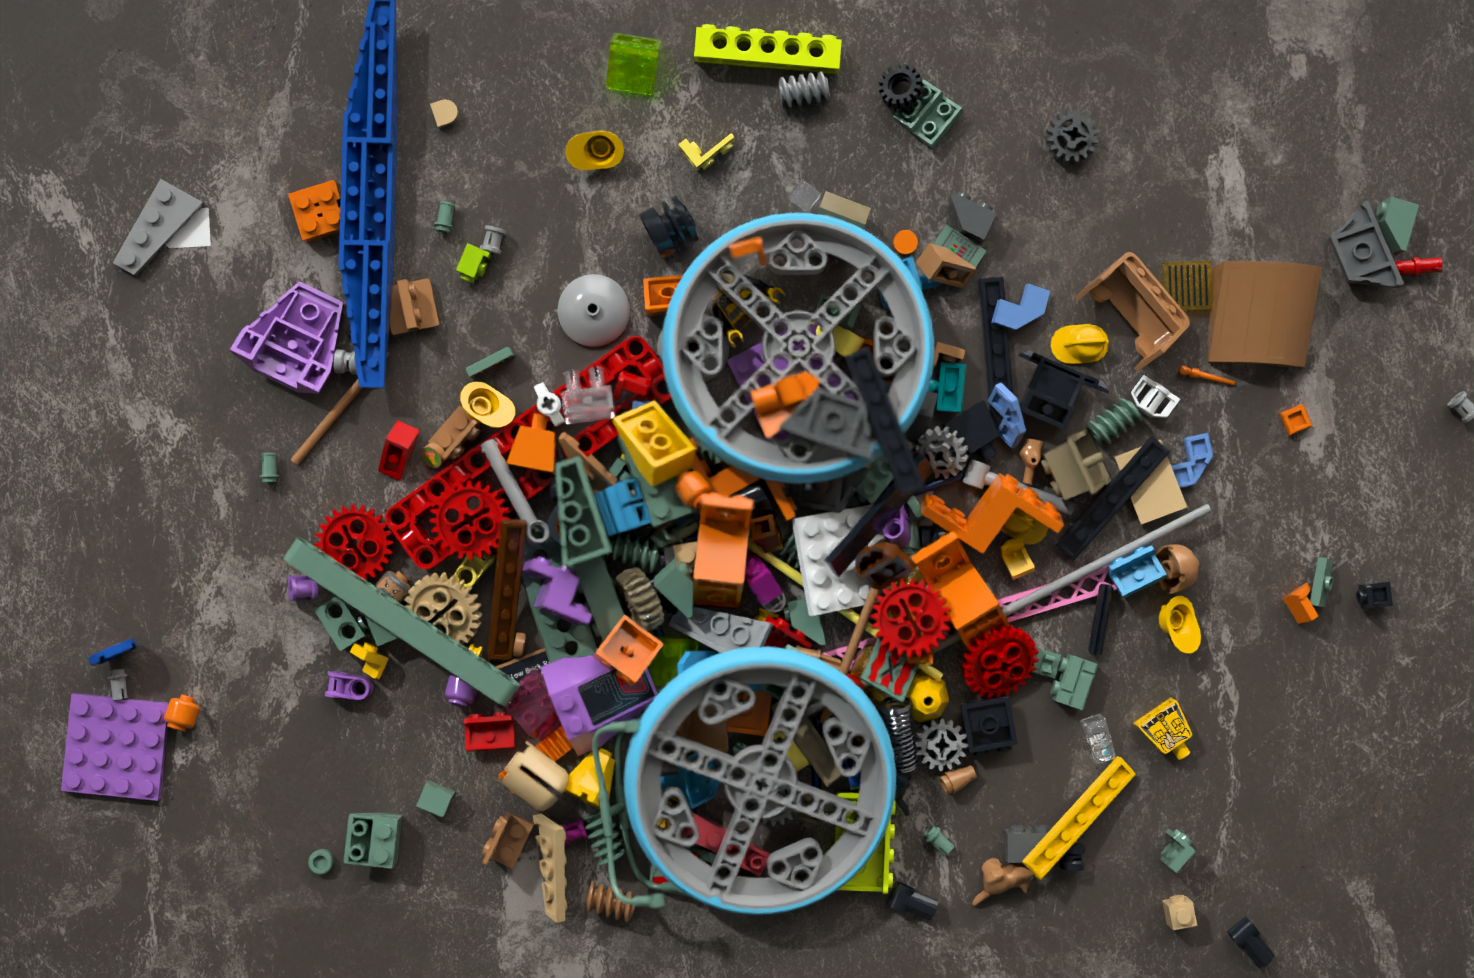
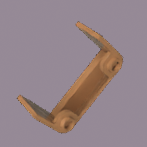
M1131 252L1125 253L1074 297L1078 301L1089 292V295L1095 301L1103 303L1109 299L1139 334L1135 340L1136 351L1143 356V359L1134 368L1137 372L1163 354L1190 324L1186 313L1143 262Z

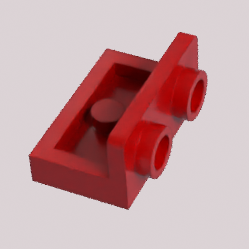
M767 616L764 622L773 623L774 625L763 647L784 649L787 644L794 648L796 644H799L809 649L811 648L812 644L805 640L807 636L796 628L794 631H791L789 629L791 625L780 617L774 620Z
M494 713L493 717H484L483 714L469 715V718L463 719L466 752L515 749L514 719L508 713Z

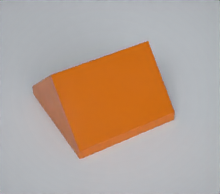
M683 275L643 279L646 316L667 314L669 303Z

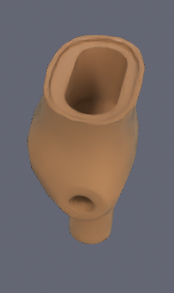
M1025 439L1024 446L1020 450V457L1026 466L1023 478L1024 484L1032 485L1035 468L1041 460L1043 441Z

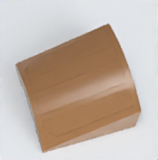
M1224 261L1213 266L1208 362L1305 368L1322 267L1263 261Z

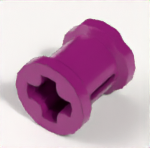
M579 818L578 822L566 826L563 824L559 825L564 828L566 833L565 846L581 838L588 839V830H585L586 824L582 818Z

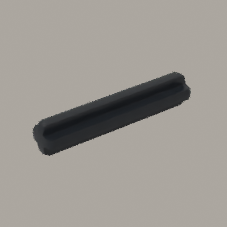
M1100 584L1088 649L1094 655H1101L1103 653L1113 587L1108 584Z

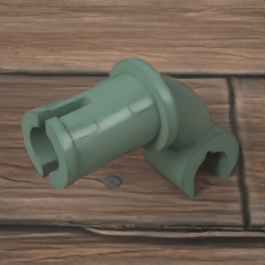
M691 516L674 528L672 526L668 532L665 528H662L660 534L655 536L652 534L651 538L658 549L678 542L682 544L683 539L699 530V525Z

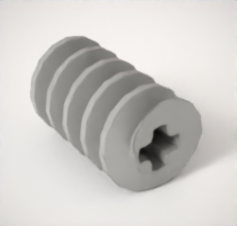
M822 71L818 72L817 79H815L813 73L808 74L807 80L803 74H799L797 82L794 76L789 77L788 83H786L784 77L779 79L778 86L782 108L784 101L787 102L789 108L792 107L793 100H796L798 105L801 106L803 98L806 99L808 105L811 104L812 97H815L817 102L821 103L822 95L830 102L827 77L825 78Z

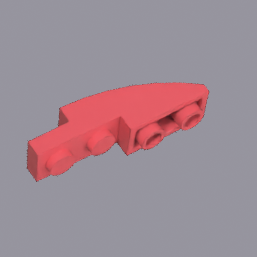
M692 812L699 834L696 843L717 853L727 828ZM687 827L682 829L680 833L688 836L693 833V829ZM750 842L740 867L760 877L767 865L766 861L770 853ZM730 845L726 850L734 853L738 851L739 846Z

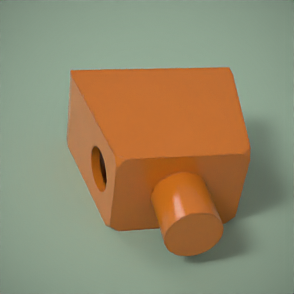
M534 414L531 428L520 426L507 464L555 472L556 433L546 431L548 416Z

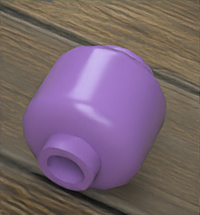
M452 674L448 679L445 697L449 699V704L467 708L468 704L475 702L478 690L457 675Z

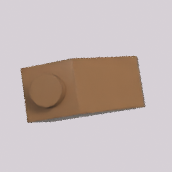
M930 243L916 262L929 280L960 288L966 286L977 270L973 265L949 249Z

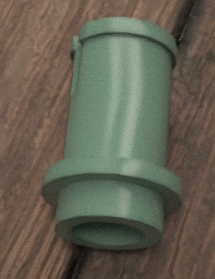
M440 201L437 222H434V226H436L435 230L437 232L448 234L450 229H453L451 223L455 204Z
M261 453L262 475H260V478H262V483L277 482V478H279L277 474V453Z
M931 825L923 834L925 841L930 842L942 856H946L954 848V845L940 832L939 827Z

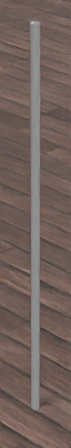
M1205 504L1003 607L1002 610L1007 617L1111 564L1114 560L1125 557L1138 548L1144 547L1198 520L1212 511L1209 505ZM956 631L946 636V641L938 640L937 643L940 648L938 649L933 646V654L961 640L958 632ZM859 680L863 684L862 690L871 686L868 683ZM818 701L806 707L804 713L808 718L822 711L825 705Z

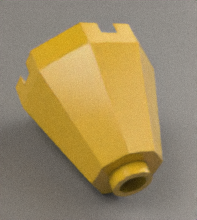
M923 671L915 673L906 693V697L912 701L913 719L919 723L938 719L949 703L945 681L940 679L937 682ZM929 696L930 698L924 703V699ZM900 703L902 706H908L907 704Z
M599 748L605 788L608 791V796H610L615 760L611 758L612 753ZM591 751L569 774L568 784L564 792L576 799L583 800L584 803L600 809L598 794L600 789L593 751Z

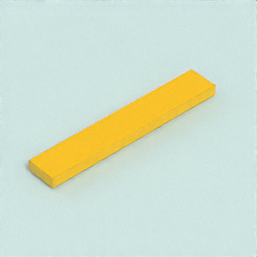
M1117 756L1022 861L1037 879L1041 880L1136 775L1121 757Z

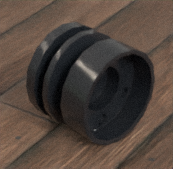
M676 195L670 197L674 206L673 209L669 208L665 200L662 201L664 211L662 215H659L654 207L639 214L662 260L676 253L675 240L678 239L685 248L688 247L685 235L688 234L693 243L699 241L695 222L687 207Z

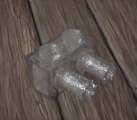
M594 367L588 369L591 388L581 389L579 371L572 370L573 380H571L570 371L564 372L566 391L561 393L566 424L615 418L611 385L605 386L604 369L602 367H597L598 377L595 376Z

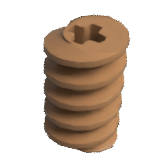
M594 881L591 882L586 900L587 912L590 913L596 907L597 915H600L605 909L606 917L609 918L615 912L616 920H619L624 914L625 922L628 923L633 917L635 906L621 902L613 894L611 886L604 891L603 883H600L597 889H595ZM628 891L625 897L632 898V892Z

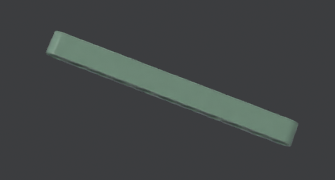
M297 537L284 556V560L500 705L506 707L520 688V684L516 680L308 541Z

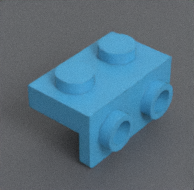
M1153 546L1147 548L1140 547L1133 552V555L1125 559L1120 557L1109 566V576L1123 599L1167 577L1166 572L1155 556Z

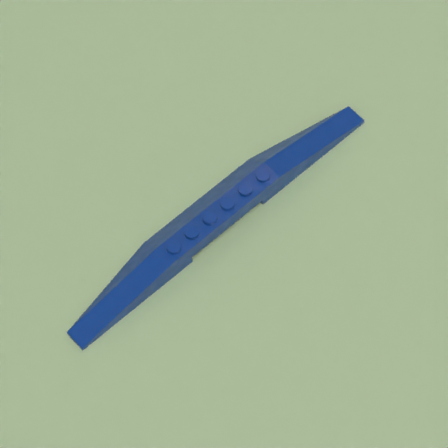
M370 0L364 24L363 39H361L359 45L360 52L357 64L354 67L352 87L349 89L347 109L343 115L339 269L342 274L347 316L350 321V334L352 344L354 345V358L359 387L385 388L395 242L398 139L396 0Z

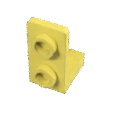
M732 133L729 134L702 157L700 156L702 151L694 141L689 143L685 139L678 145L679 150L696 171L701 168L706 170L715 162L713 159L720 152L724 155L733 148L734 145L732 143L735 137Z

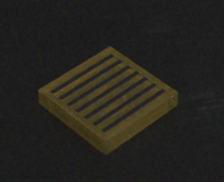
M1211 261L1161 263L1162 286L1183 311L1213 309Z

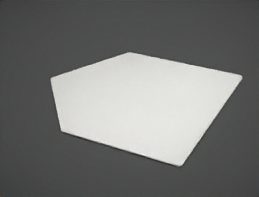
M209 208L197 210L190 217L191 219L165 245L168 248L210 246Z

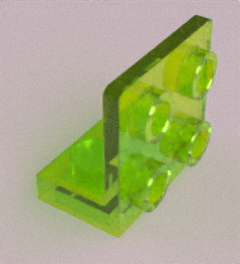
M614 33L610 41L606 88L653 95L657 61L662 40Z
M654 636L663 643V646L647 666L655 686L666 687L678 676V663L686 651H698V641L691 637L668 638Z

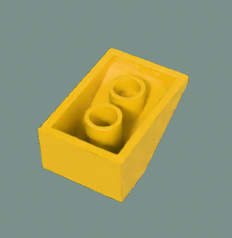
M655 400L613 418V423L638 471L652 487L693 468L696 448Z

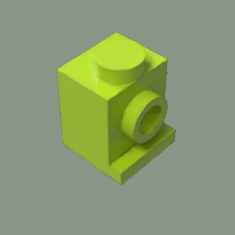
M467 243L456 268V271L461 274L460 278L474 284V281L479 276L482 277L487 268L485 260H491L492 255Z

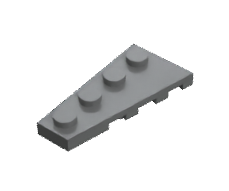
M160 179L113 263L137 276L158 254V251L174 237L173 235L205 203Z
M697 607L692 608V616L690 618L686 617L678 609L669 623L670 627L721 653L743 648L763 647L774 625L773 623Z

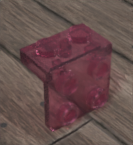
M532 669L518 682L520 688L505 708L529 736L539 739L547 736L552 730L551 727L560 719L550 698L543 675L538 670Z

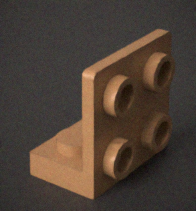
M460 405L428 442L436 443L443 448L445 452L441 457L444 460H458L466 451L464 446L470 440L473 442L481 434L480 427L483 424L477 420L470 419L465 409Z
M708 705L704 709V713L708 715L714 714L717 711V707L714 705ZM699 706L682 721L674 733L721 752L729 750L727 718L713 724L706 723L700 717ZM689 751V752H687L686 755H685V757H686L690 752H696V751Z
M509 811L505 817L500 815L491 832L495 834L494 839L489 838L481 853L485 857L482 864L487 865L490 859H493L513 869L534 823Z

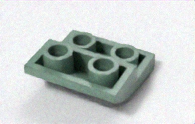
M923 79L925 94H922V101L917 100L919 105L915 108L912 104L910 106L912 110L907 111L906 108H904V112H899L898 110L893 117L913 135L934 149L964 111L962 107L945 97L941 90Z

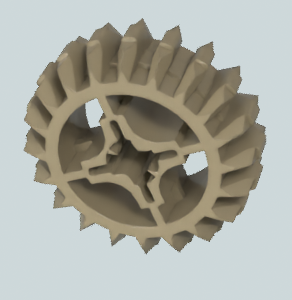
M634 567L617 575V592L630 619L647 632L653 631L662 625L664 614L660 600L645 573L639 568Z

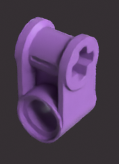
M906 503L883 527V534L888 541L899 548L906 547L911 540L909 510Z
M307 575L288 576V601L317 599L318 583Z
M328 671L327 675L330 678L328 691H325V696L361 700L370 696L374 691V682L367 676L353 675L341 671ZM359 681L366 686L364 694H360L356 689Z

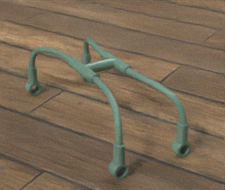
M640 720L610 723V725L598 729L594 734L592 751L600 789L598 794L603 831L607 842L611 887L615 896L625 904L635 907H660L665 905L663 894L627 898L621 894L617 886L612 841L614 833L611 817L618 814L627 857L634 874L640 882L651 889L662 890L663 892H682L670 882L656 884L647 880L635 862L628 833L630 827L625 790L621 781L620 749L624 733L639 731ZM608 731L611 733L618 732L614 748L616 781L614 788L617 804L613 806L609 804L608 791L605 788L598 750L600 736Z

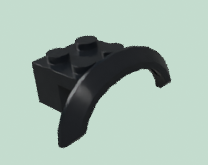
M1031 350L1019 353L1020 357L1037 364L1020 402L1021 412L1066 430L1075 410L1073 405L1082 384L1101 392L1109 393L1104 381L1064 366Z

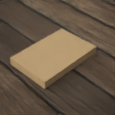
M1141 447L1115 457L1120 471ZM1167 456L1130 497L1140 524L1187 508Z

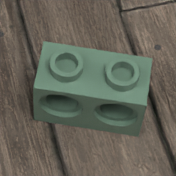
M335 596L314 611L338 649L343 651L367 636L369 633L366 629L369 626L362 616L358 617L354 611L355 607L340 597ZM335 604L342 607L343 613L340 617H336L332 613V607ZM348 624L354 626L356 630L353 638L348 637L345 633V628Z

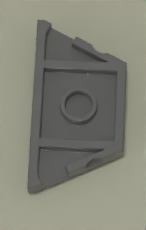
M1365 201L1329 238L1330 244L1347 283L1400 288L1404 285V282L1369 201Z
M817 388L779 426V429L868 460L872 459L873 454L867 423L866 404Z
M793 454L796 458H803V457H805V456H800V455H795V454ZM862 467L847 475L826 481L788 483L792 489L791 494L794 504L841 513L868 473L869 468Z

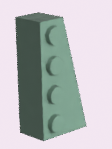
M618 435L617 440L631 477H637L644 497L640 500L641 502H646L652 520L649 523L652 530L698 513L699 508L686 506L676 494L675 486L678 482L676 476L652 487L638 471L621 436Z
M578 456L555 464L563 567L611 552L612 548L582 458Z
M604 554L569 565V568L576 571L577 576L580 577L577 589L580 594H585L587 601L584 602V606L587 608V613L593 614L596 622L592 624L597 637H602L603 642L623 615H626L620 597L616 594L617 589L611 574H608V566Z

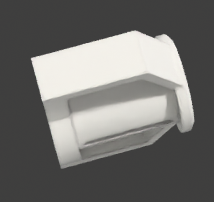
M1145 375L1142 376L1131 391L1136 408L1151 418H1167L1180 401L1178 397L1170 393L1165 387ZM1147 384L1151 388L1139 404L1137 396ZM1156 394H1158V395L1156 396V398L1153 400V402L1150 404V406L1147 407L1148 404H1149V403L1151 402V400L1153 399V397H1154ZM1165 397L1170 400L1161 414H1153Z
M543 382L535 386L534 388L539 396L537 400L539 411L549 416L556 427L565 423L560 413L562 405L560 399L554 394L549 393Z

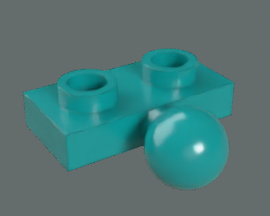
M941 362L939 382L931 377L928 391L933 393L938 391L937 411L962 413L966 364Z

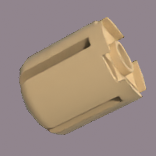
M526 741L525 744L528 747L523 753L517 751L504 769L508 773L503 780L498 778L497 781L536 810H547L555 804L558 798L521 771L519 767L523 765L561 794L567 787L569 775L565 769L535 748L530 742Z

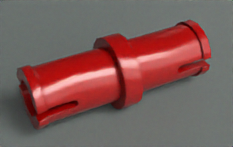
M1413 257L1407 261H1395L1400 275H1412L1413 277L1420 276L1423 273H1441L1442 268L1439 267H1443L1441 257L1430 259Z

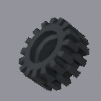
M900 64L895 65V70L890 67L888 68L889 74L885 72L882 74L883 79H879L878 83L880 86H878V90L883 102L892 111L896 112L897 108L899 112H904V108L910 111L912 110L910 107L912 104L916 108L919 105L917 100L922 101V94H925L924 84L919 72L911 66L909 69L907 64H903V68H901ZM898 83H910V89L906 93L901 95L893 93V88Z

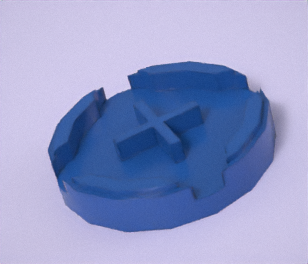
M135 638L129 639L102 650L87 659L90 665L94 667L97 664L100 665L120 657L126 651H133L138 645Z

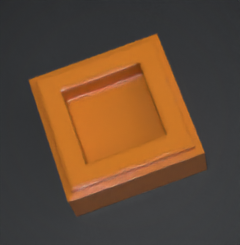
M1303 404L1279 413L1288 436L1312 427Z

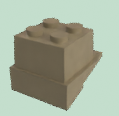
M1088 428L1066 437V442L1042 454L1044 459L1040 460V463L1047 475L1051 473L1054 480L1050 482L1055 495L1057 497L1061 496L1064 500L1089 490L1094 494L1111 481L1103 463V455L1101 452H1098Z

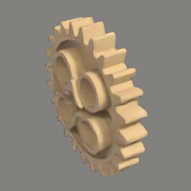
M434 573L431 577L426 575L414 584L408 591L409 595L405 598V601L408 603L405 607L426 621L432 619L453 599H457L458 602L443 613L432 625L462 645L464 642L468 643L477 633L476 628L481 625V622L477 619L483 615V613L476 611L481 606V603H474L478 595H470L469 592L472 587L464 588L465 580L457 583L456 575H453L450 579L447 578L446 573H443L440 578L437 573ZM440 592L445 594L446 599L440 595ZM423 606L427 607L430 612H427ZM456 610L460 611L463 617L459 616ZM440 624L443 625L446 628V630H443L440 627Z

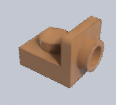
M940 342L935 343L933 368L936 366L939 355L942 356L941 360L956 363V360H963L965 350Z

